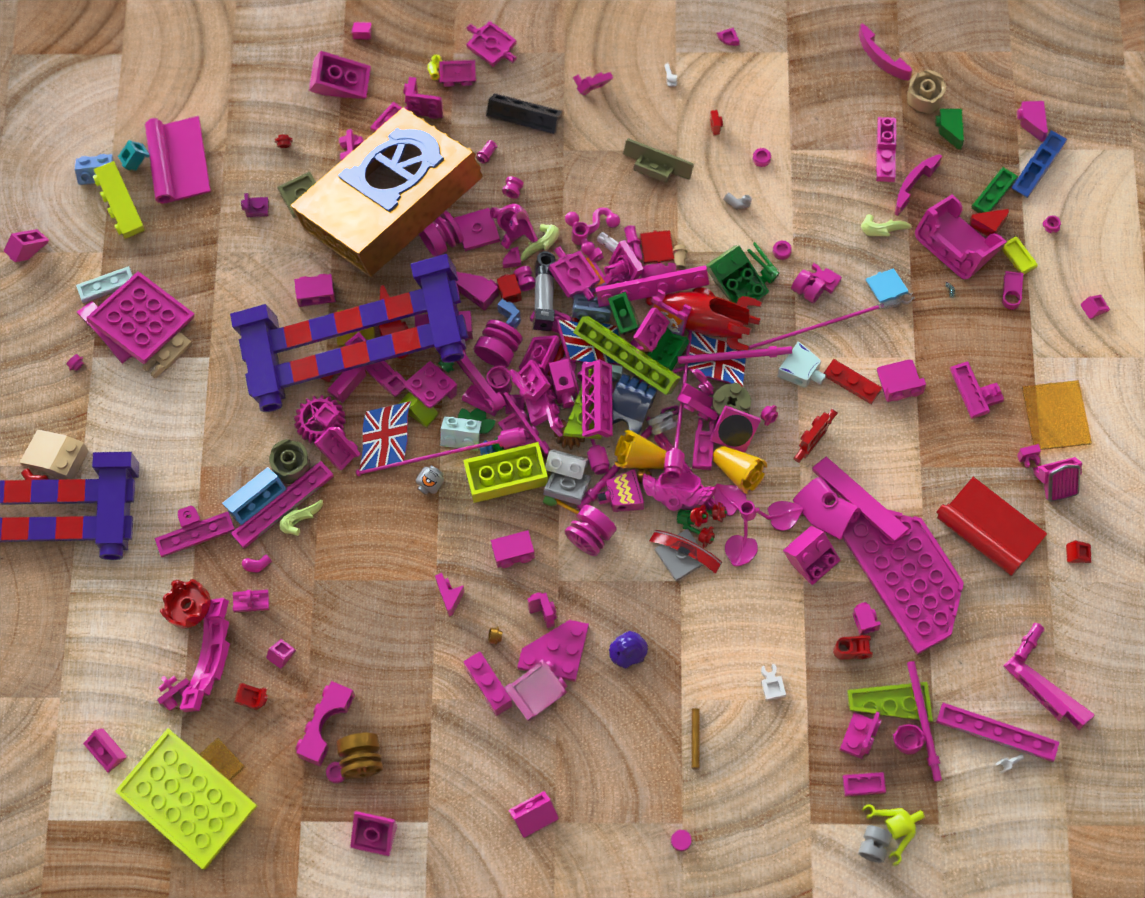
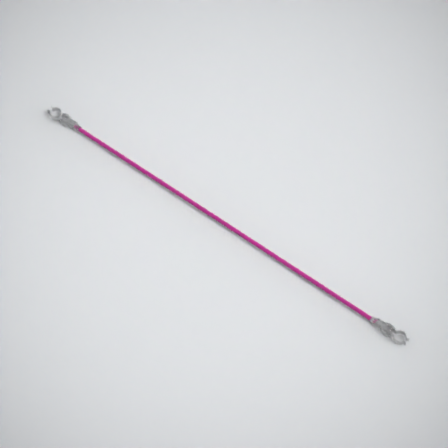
M896 297L895 300L891 299L874 307L750 345L749 350L873 310L895 308L900 306L901 303L909 304L912 299L906 302L900 300L901 297ZM684 366L672 370V372L677 373L683 371ZM562 404L557 405L559 411L563 410L564 406Z

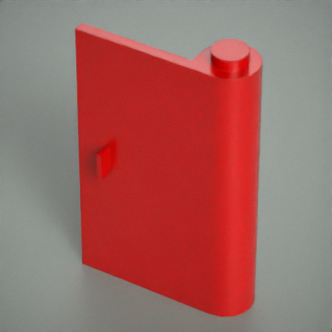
M974 476L950 504H942L936 512L938 520L1011 577L1048 534Z

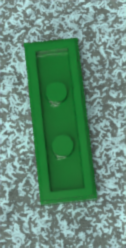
M1002 167L973 203L971 209L978 213L992 211L1015 183L1018 176Z

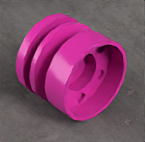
M447 210L419 234L424 245L434 257L447 252L446 243L453 248L456 246V243L460 244L464 241L457 222Z
M489 320L486 328L482 331L483 336L478 338L473 350L486 363L492 366H504L507 368L514 357L513 352L518 350V346L523 340L522 335L515 328L502 321Z
M584 505L577 514L578 521L573 520L564 532L577 548L595 557L600 553V549L604 547L603 540H610L617 531V528L604 513L590 505Z

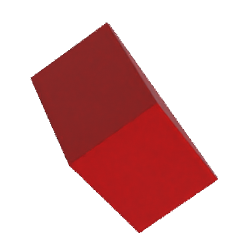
M1003 209L972 214L969 224L987 237L993 233L997 234L1007 220L1009 210Z

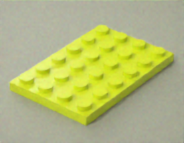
M169 728L115 790L118 795L204 870L258 806Z

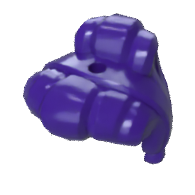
M632 631L618 636L609 647V656L612 662L625 669L633 664L643 662L648 652L647 642L640 634Z

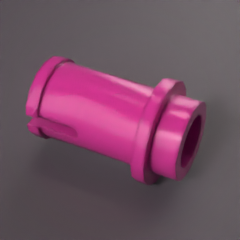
M488 140L483 149L477 152V160L483 164L489 162L490 156L497 149L496 143Z

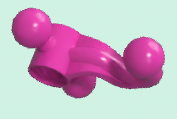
M604 207L596 209L592 217L593 224L590 225L579 222V215L576 212L572 211L566 214L565 222L573 227L572 242L576 245H581V251L584 255H590L595 249V245L587 239L589 235L599 228L601 215L607 216L606 223L611 228H616L620 224V217L610 209Z

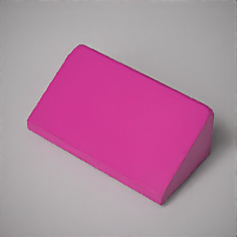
M103 728L94 730L83 743L107 773L112 771L127 757Z

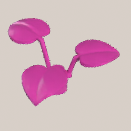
M716 484V493L714 494L716 505H718V502L723 503V507H726L727 511L726 516H732L738 510L744 519V537L734 535L725 544L726 556L733 566L745 565L757 554V541L753 538H747L748 521L753 520L756 517V513L768 520L771 519L773 528L786 531L797 523L803 512V508L795 503L777 501L768 507L770 515L768 516L760 511L759 508H755L754 503L747 500L746 494L737 486Z

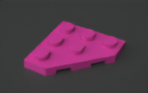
M568 620L523 647L517 668L529 671L543 659L545 662L550 661L556 671L553 673L557 678L562 677V679L576 682L589 624Z

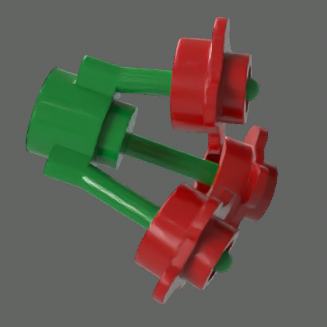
M718 502V505H713L712 510H706V506L701 505L700 508H693L692 510L680 509L677 513V523L683 525V529H688L698 534V541L703 543V548H706L708 544L714 541V527L710 526L709 529L704 527L699 531L691 527V524L700 527L701 524L707 523L708 514L713 516V520L723 522L727 511L721 502Z

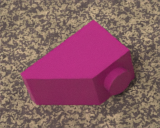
M1044 101L1022 102L1020 109H1017V119L1020 120L1021 127L1039 141L1044 142L1048 134Z
M38 229L12 233L4 248V252L14 262L29 260L49 242V239Z

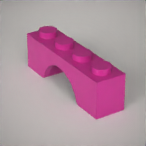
M333 681L330 682L329 686H325L322 693L323 699L320 704L317 703L313 711L314 717L312 721L307 723L304 730L305 736L303 740L300 739L295 749L299 758L321 767L329 750L328 745L322 739L324 723L335 714L347 713L355 697L352 689Z

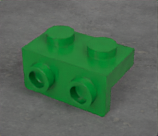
M667 327L666 332L659 339L657 347L652 352H648L647 355L672 371L678 362V356L683 354L690 341L687 337L673 334Z

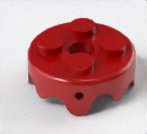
M190 579L188 582L181 580L172 581L170 592L163 596L164 608L160 609V613L175 627L191 628L201 622L208 613L211 602L210 594L201 583L194 579ZM191 601L190 607L185 609V605Z

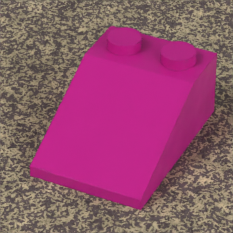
M320 51L313 60L309 91L324 96L366 99L371 66Z

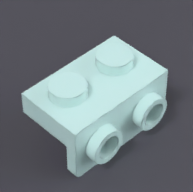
M444 417L441 426L440 446L463 448L479 444L482 422L472 419Z

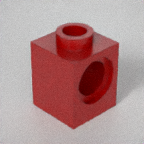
M505 274L497 279L498 290L504 301L512 303L522 301L521 291L515 274Z

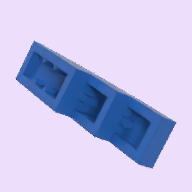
M1051 130L1043 144L1041 143L1034 156L1031 157L1012 189L1028 198L1067 142V139Z

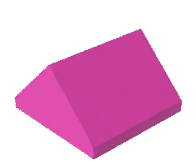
M557 335L533 337L518 369L521 370L530 360H533L537 363L544 376H547L550 370L549 363L554 361L560 347L559 337Z
M355 811L350 848L390 856L397 830L396 821Z

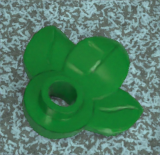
M462 408L458 414V418L481 421L480 434L489 433L495 426V420L487 419L486 412L478 408L471 412Z

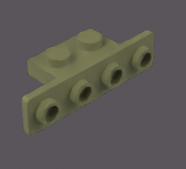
M629 138L626 140L623 154L637 160L633 170L666 183L672 174L688 180L691 178L694 163Z

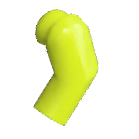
M439 55L432 56V61L428 64V71L433 80H437L440 77L438 72L439 61L442 60Z

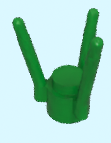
M754 242L753 246L768 265L751 249L747 251L763 267L760 272L762 274L760 278L764 284L766 282L771 284L780 273L757 243Z

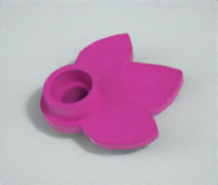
M690 369L695 378L700 382L697 386L700 391L708 396L714 395V387L707 380L706 376L699 369Z

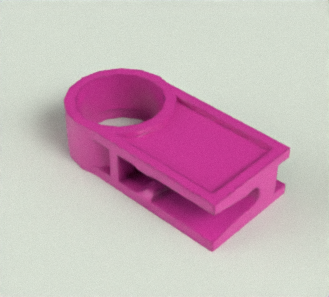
M1006 271L1004 274L1002 304L1007 309L1012 310L1020 306L1023 273ZM1007 295H1015L1019 302L1011 304L1007 302L1005 297Z

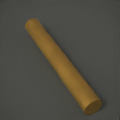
M698 708L692 709V769H700V709Z

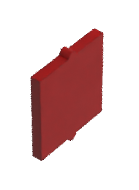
M654 230L653 232L640 233L644 264L674 261L670 230Z

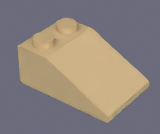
M37 430L20 463L58 479H74L89 450L82 441L66 435Z

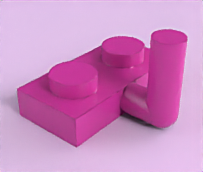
M600 72L593 78L588 76L582 80L578 74L573 79L579 94L587 95L590 91L605 86L613 79L611 72L605 74Z

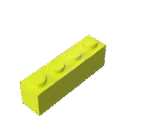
M112 161L95 168L94 172L96 175L93 176V179L97 186L101 185L103 191L100 194L104 203L108 201L110 208H107L111 219L116 218L118 224H115L118 234H123L126 239L145 231L115 162Z

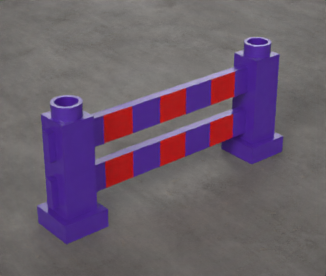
M443 254L410 264L413 278L421 288L419 290L279 328L277 315L266 304L231 313L232 327L241 336L239 344L242 360L246 362L248 373L245 374L248 393L259 403L260 411L272 412L282 407L281 400L286 398L284 392L286 387L435 347L441 355L442 362L451 363L463 359V350L467 349L465 338L469 337L464 316L462 314L459 315L457 304L461 303L456 282L458 281L456 267L449 256ZM428 313L430 322L428 324L279 364L277 353L418 314Z
M93 452L92 467L99 475V479L0 480V505L97 503V516L0 518V542L95 541V544L100 549V558L105 560L122 559L123 550H128L129 540H132L133 516L130 515V503H134V478H139L138 460L132 452Z

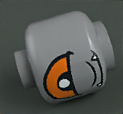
M432 465L424 467L416 478V483L419 485L417 489L425 495L428 493L436 494L444 483L443 473Z

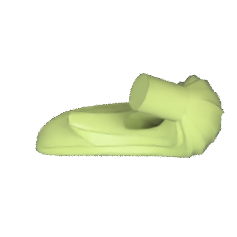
M870 214L866 216L861 225L862 231L867 236H890L889 232L912 228L911 224L905 221H893L892 219L887 223L877 224L872 222L873 216Z
M541 224L540 231L546 232V234L537 242L528 243L529 246L521 255V261H525L529 256L542 249L547 251L558 239L559 228L552 224Z
M323 500L301 510H298L297 507L294 508L280 521V530L285 534L298 536L300 528H296L294 525L304 519L314 518L313 515L321 509Z

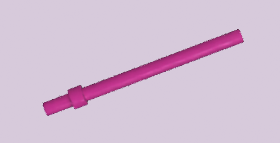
M769 346L768 349L678 356V363L763 356L774 358L777 355L792 354V346L779 348Z
M648 426L640 436L648 439L652 434V427ZM614 464L599 482L585 493L581 505L576 507L581 510L584 505H588L591 501L594 502L597 498V493L606 485V481L612 479L621 468Z
M915 661L907 662L921 727L925 737L928 766H931L934 782L941 781L940 759L936 755Z

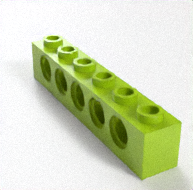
M583 316L573 331L574 334L665 395L672 394L681 377L589 316Z

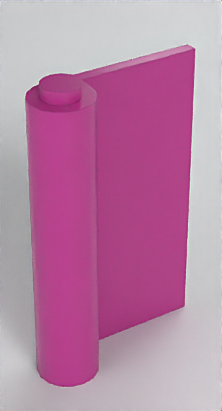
M195 116L163 124L157 118H151L145 122L156 202L164 204L211 192L200 117Z

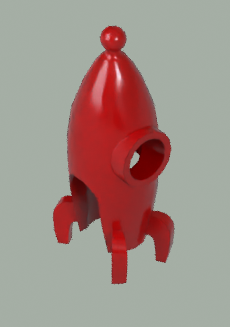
M697 287L691 292L684 291L667 294L663 300L664 304L678 312L682 311L684 304L690 306L692 309L687 318L685 329L704 335L727 338L726 343L733 350L745 351L750 348L738 342V339L743 338L742 334L749 335L751 332V328L743 327V325H748L749 323L760 325L761 319L751 316L750 310L747 307L755 306L761 308L762 302L748 296L739 298L736 304L716 297L707 288ZM648 297L645 299L647 305H653V303L651 302L653 297Z

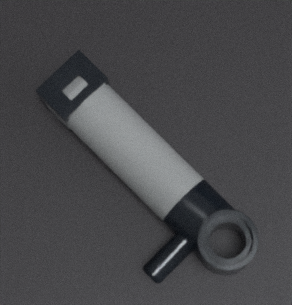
M547 251L538 254L534 268L535 309L533 330L552 331L554 324V276L548 268L550 264L555 263V256Z

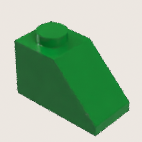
M940 109L939 115L935 117V126L938 127L939 134L955 148L961 150L964 142L962 109Z
M626 292L608 298L620 334L625 335L638 330L640 323Z

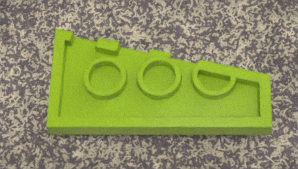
M594 368L589 369V378L594 373ZM592 384L591 388L589 389V395H591L592 392L594 391V385H593V384ZM581 385L563 436L602 439V435L599 434L590 437L582 436ZM593 402L589 407V413L594 409ZM594 420L590 423L589 430L594 429Z
M920 682L928 721L933 722L928 683ZM912 683L847 690L849 711L875 714L877 711L882 716L920 721Z

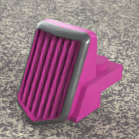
M1076 457L1033 468L1034 475L1044 483L1046 499L1049 502L1063 500L1079 494L1082 462Z

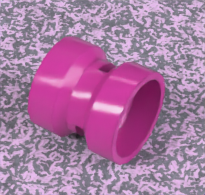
M522 266L513 272L516 280H518L520 291H529L535 287V278L532 277L531 267Z

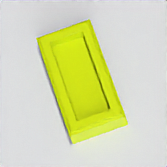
M1017 236L1007 241L1002 248V251L1019 273L1024 275L1037 268V262Z

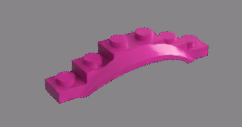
M225 598L211 599L209 611L204 617L203 641L199 661L189 685L182 694L183 699L180 710L184 712L199 711L203 696H209L213 682L221 679L230 643L225 641L230 623L224 619L229 603Z

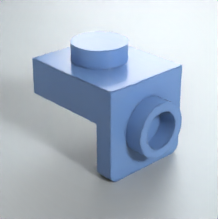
M501 299L497 304L498 312L508 318L506 324L517 328L521 322L520 311L512 302H506Z

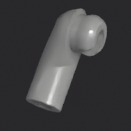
M727 193L724 201L735 209H743L751 205L752 198L749 195H745L737 199L732 194Z

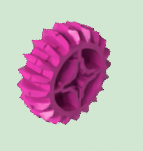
M321 394L319 399H317L313 395L312 401L306 398L307 404L300 403L301 409H296L297 415L294 416L295 428L298 429V435H302L304 441L308 439L310 444L316 441L325 432L326 428L315 421L313 417L305 423L306 418L310 413L313 416L324 403L340 414L331 427H339L344 430L343 424L346 423L344 418L345 412L342 411L343 408L341 405H338L337 400L331 401L329 396L324 399V396Z

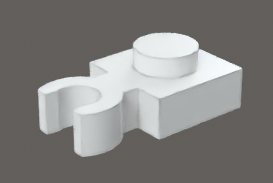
M775 664L771 666L772 672H766L764 666L761 668V674L766 678L761 681L766 701L786 697L782 677H775L777 670Z

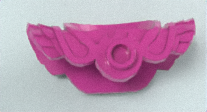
M665 472L659 476L658 480L645 473L642 477V484L646 494L653 496L657 501H661L664 506L672 511L679 509L692 510L697 505L706 504L716 493V486L700 488L701 479L697 475L683 472L676 479L667 477Z

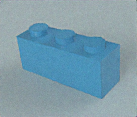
M267 467L222 504L229 514L242 525L283 493L286 488L279 477Z

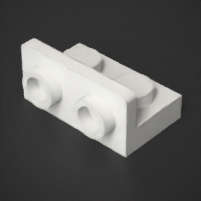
M552 449L548 453L545 469L572 478L582 479L584 469L588 467L589 460Z

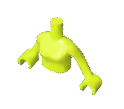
M865 805L862 811L869 809L872 814L866 817L867 819L873 816H894L885 820V824L894 840L907 835L897 850L888 857L896 856L898 861L892 865L897 866L901 861L902 852L916 834L915 822L925 818L923 812L920 810L910 816L902 808L875 810L872 805Z

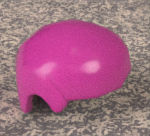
M915 725L899 726L895 734H893L895 747L901 753L907 755L917 753L925 742L923 731Z

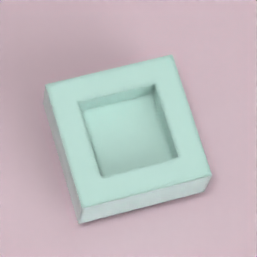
M612 365V381H619L623 375V367Z

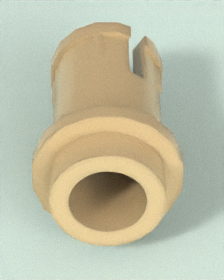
M676 245L673 249L675 255L674 263H676L678 270L686 268V253L688 250L685 245Z

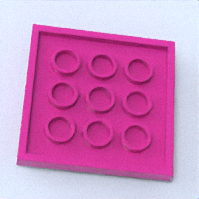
M137 271L87 316V322L142 364H145L194 318L195 314Z

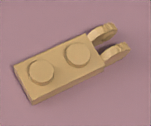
M178 332L143 365L142 369L149 371L158 363L159 365L151 372L153 378L158 377L192 345V342L182 333Z

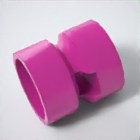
M803 269L794 280L791 290L799 295L804 294V298L814 304L823 293L826 283L819 278L814 279L813 274Z
M504 366L490 368L486 379L495 393L499 392L502 396L505 392L510 394L512 383L509 370Z

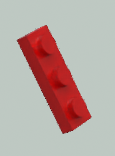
M835 359L831 361L823 373L827 379L871 405L882 390L881 386Z

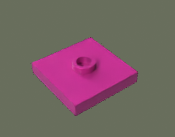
M490 207L454 217L463 235L464 241L462 244L465 252L500 242L494 219L490 217Z

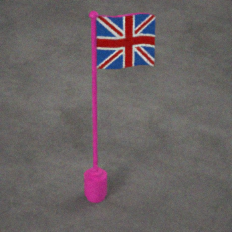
M558 316L554 317L578 396L580 389L571 361L583 363L600 359L608 364H621L574 334L573 331L578 322L561 320ZM600 323L620 337L617 326ZM591 439L592 446L587 451L591 470L596 475L604 474L609 471L610 466L605 447L596 445L595 439Z
M687 330L690 342L687 346L686 356L737 351L731 349L724 341ZM746 358L685 363L682 388L687 381V373L690 369H699L706 378L729 384L739 383L743 387ZM681 402L675 445L673 449L666 452L664 463L665 475L673 479L679 478L683 473L685 454L678 449L684 405Z
M411 401L366 411L363 422V452L360 469L356 470V475L361 476V474L498 443L500 447L503 446L507 450L523 446V444L527 443V437L524 428L519 429L517 427L501 431L498 440L404 461L408 443V412Z

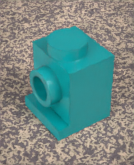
M128 140L118 158L125 169L136 171L144 158H148L150 154L143 144Z

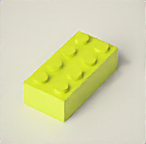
M539 442L463 460L473 503L546 486L548 482Z

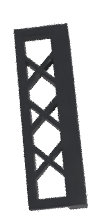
M494 93L488 100L486 116L555 134L558 120L561 118L563 111Z

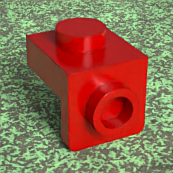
M240 683L234 703L257 710L267 702V688L259 689Z

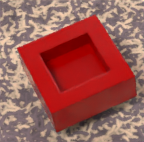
M718 110L710 111V124L713 135H719L720 128L723 127L722 116L718 115Z

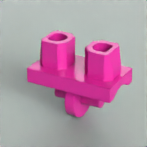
M352 129L346 130V135L339 138L340 146L343 149L347 148V151L340 153L341 161L364 142L363 137L354 135Z
M268 590L233 592L234 613L269 610Z
M163 676L161 679L164 683L158 688L161 692L166 688H169V691L157 699L159 704H163L169 711L176 707L178 704L172 695L179 692L183 697V691L189 685L188 683H190L187 678L172 687V684L177 681L176 677L173 676L167 680Z

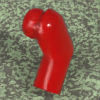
M28 468L21 472L25 480H49L47 475H33Z

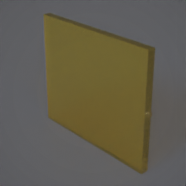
M1079 380L1022 386L1033 445L1039 444L1040 449L1045 450L1092 444Z

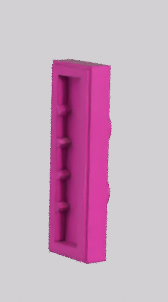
M969 362L950 367V372L971 419L989 414V407Z

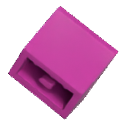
M810 526L783 550L791 565L811 585L816 583L841 561L824 531Z

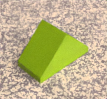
M408 392L399 404L411 401L408 415L427 428L439 413L434 407H426L411 392Z

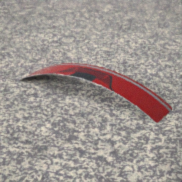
M655 530L649 542L671 547L694 558L714 573L718 571L722 564L720 559L703 547L666 531Z

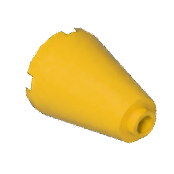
M625 430V436L621 435L619 437L614 455L617 456V461H614L617 467L664 469L666 450L631 430Z
M726 446L718 447L713 453L714 463L745 494H748L749 489L751 491L755 490L765 476L763 469L764 467L767 468L768 465L762 458Z

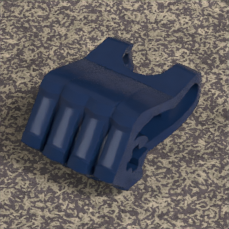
M623 374L612 395V426L615 423L624 421L627 423L629 430L639 435L647 411L652 407L658 389L652 385L649 388V383L646 381H641L639 384L640 379L637 377H632L629 380L630 376Z

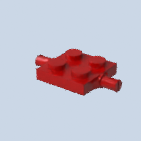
M831 409L828 414L824 412L821 416H817L811 424L813 427L803 433L800 438L802 440L799 445L800 450L793 458L796 462L800 463L803 458L806 459L827 432L828 426L838 414L834 409Z

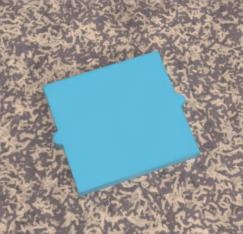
M894 268L882 273L878 272L877 275L866 278L867 284L880 303L891 299L895 300L896 297L908 293V289Z

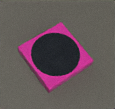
M725 405L709 439L717 444L745 453L761 420L756 416Z

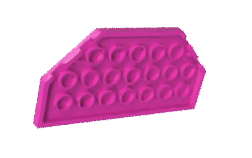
M888 510L909 528V532L894 544L860 514L855 523L849 522L842 538L916 655L951 637L964 582L923 519L915 516L909 517L902 515L900 512Z

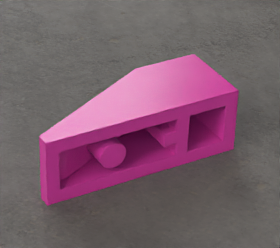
M457 272L458 292L484 311L499 296L498 285L493 280H488L483 276Z

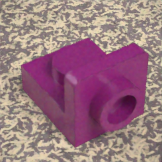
M244 193V200H241L242 211H245L247 217H269L268 197L250 198L248 193Z

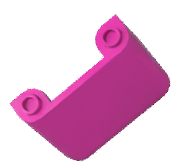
M950 195L927 209L915 230V236L922 245L960 278L969 279L993 258L1007 241L995 233L990 234L986 239L960 217L963 206L955 196Z

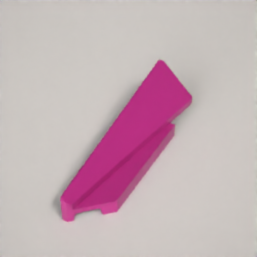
M1015 656L1003 665L1058 721L1065 716L1078 730H1081L1095 716L1094 713L1024 662L1016 659Z

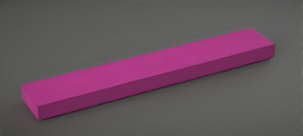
M827 456L812 467V471L818 477H822L844 500L860 507V514L894 544L909 532V528Z

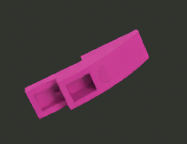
M878 117L876 181L895 182L896 118Z

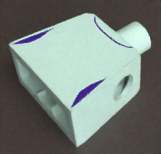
M797 342L792 349V354L787 356L778 371L779 378L802 387H807L811 380L821 385L826 375L818 371L821 360L800 342Z

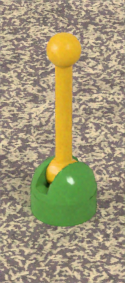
M545 496L543 503L546 505L555 506L559 504L575 514L579 513L578 510L559 501V499Z

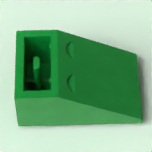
M734 245L706 265L707 271L728 300L737 304L738 299L743 296L759 300L770 292L740 245Z

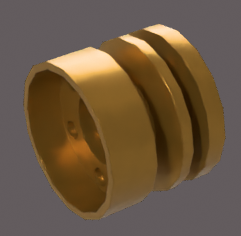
M351 734L336 741L338 756L344 758L339 762L343 778H364L378 774L383 770V764L380 762L382 760L381 755L376 753L380 750L377 734Z

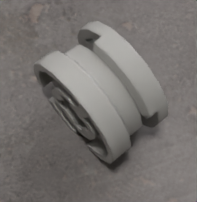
M672 411L662 413L647 421L649 426L652 427L651 432L653 435L663 433L677 426L676 420L672 418Z

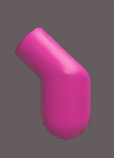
M264 555L260 560L245 558L242 561V567L248 572L259 573L272 560L267 555Z

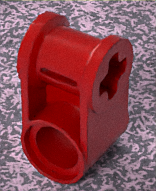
M859 635L839 638L833 648L835 657L840 660L868 659L873 657L869 643L871 636ZM839 646H846L848 648V651H841L839 649Z

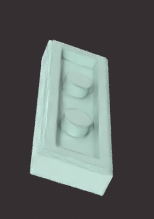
M128 266L76 286L82 302L86 303L115 292L133 275Z

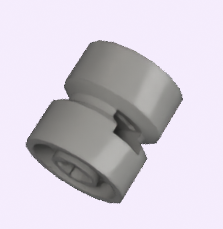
M867 826L864 834L866 841L861 843L858 854L867 860L883 863L887 853L885 847L889 846L892 834L880 827Z

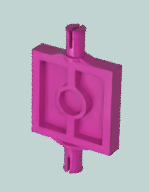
M491 21L479 29L471 23L467 26L466 29L474 35L466 46L485 62L494 67L503 58H506L511 63L516 61L517 57L511 54L510 50L517 44V41Z
M561 246L555 248L554 252L560 259L550 264L548 269L566 296L570 298L578 293H583L588 301L593 300L595 296L589 288L598 284L600 279L582 252L578 251L566 255Z

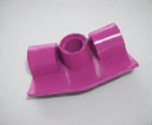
M822 477L813 479L793 499L795 504L803 508V515L814 527L840 540L849 522L855 523L861 513L860 507L839 498ZM835 501L833 505L828 506L830 502Z

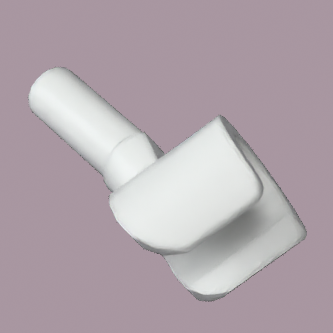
M667 63L665 64L667 85L677 86V75H671V70Z
M1020 754L1012 759L1004 758L997 762L996 766L1002 764L1004 770L1000 771V773H1004L1010 770L1014 763L1024 759V756Z

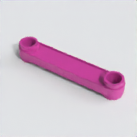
M463 350L464 358L456 361L484 397L491 413L499 411L506 406L503 396L499 392L495 393L467 357L466 351Z

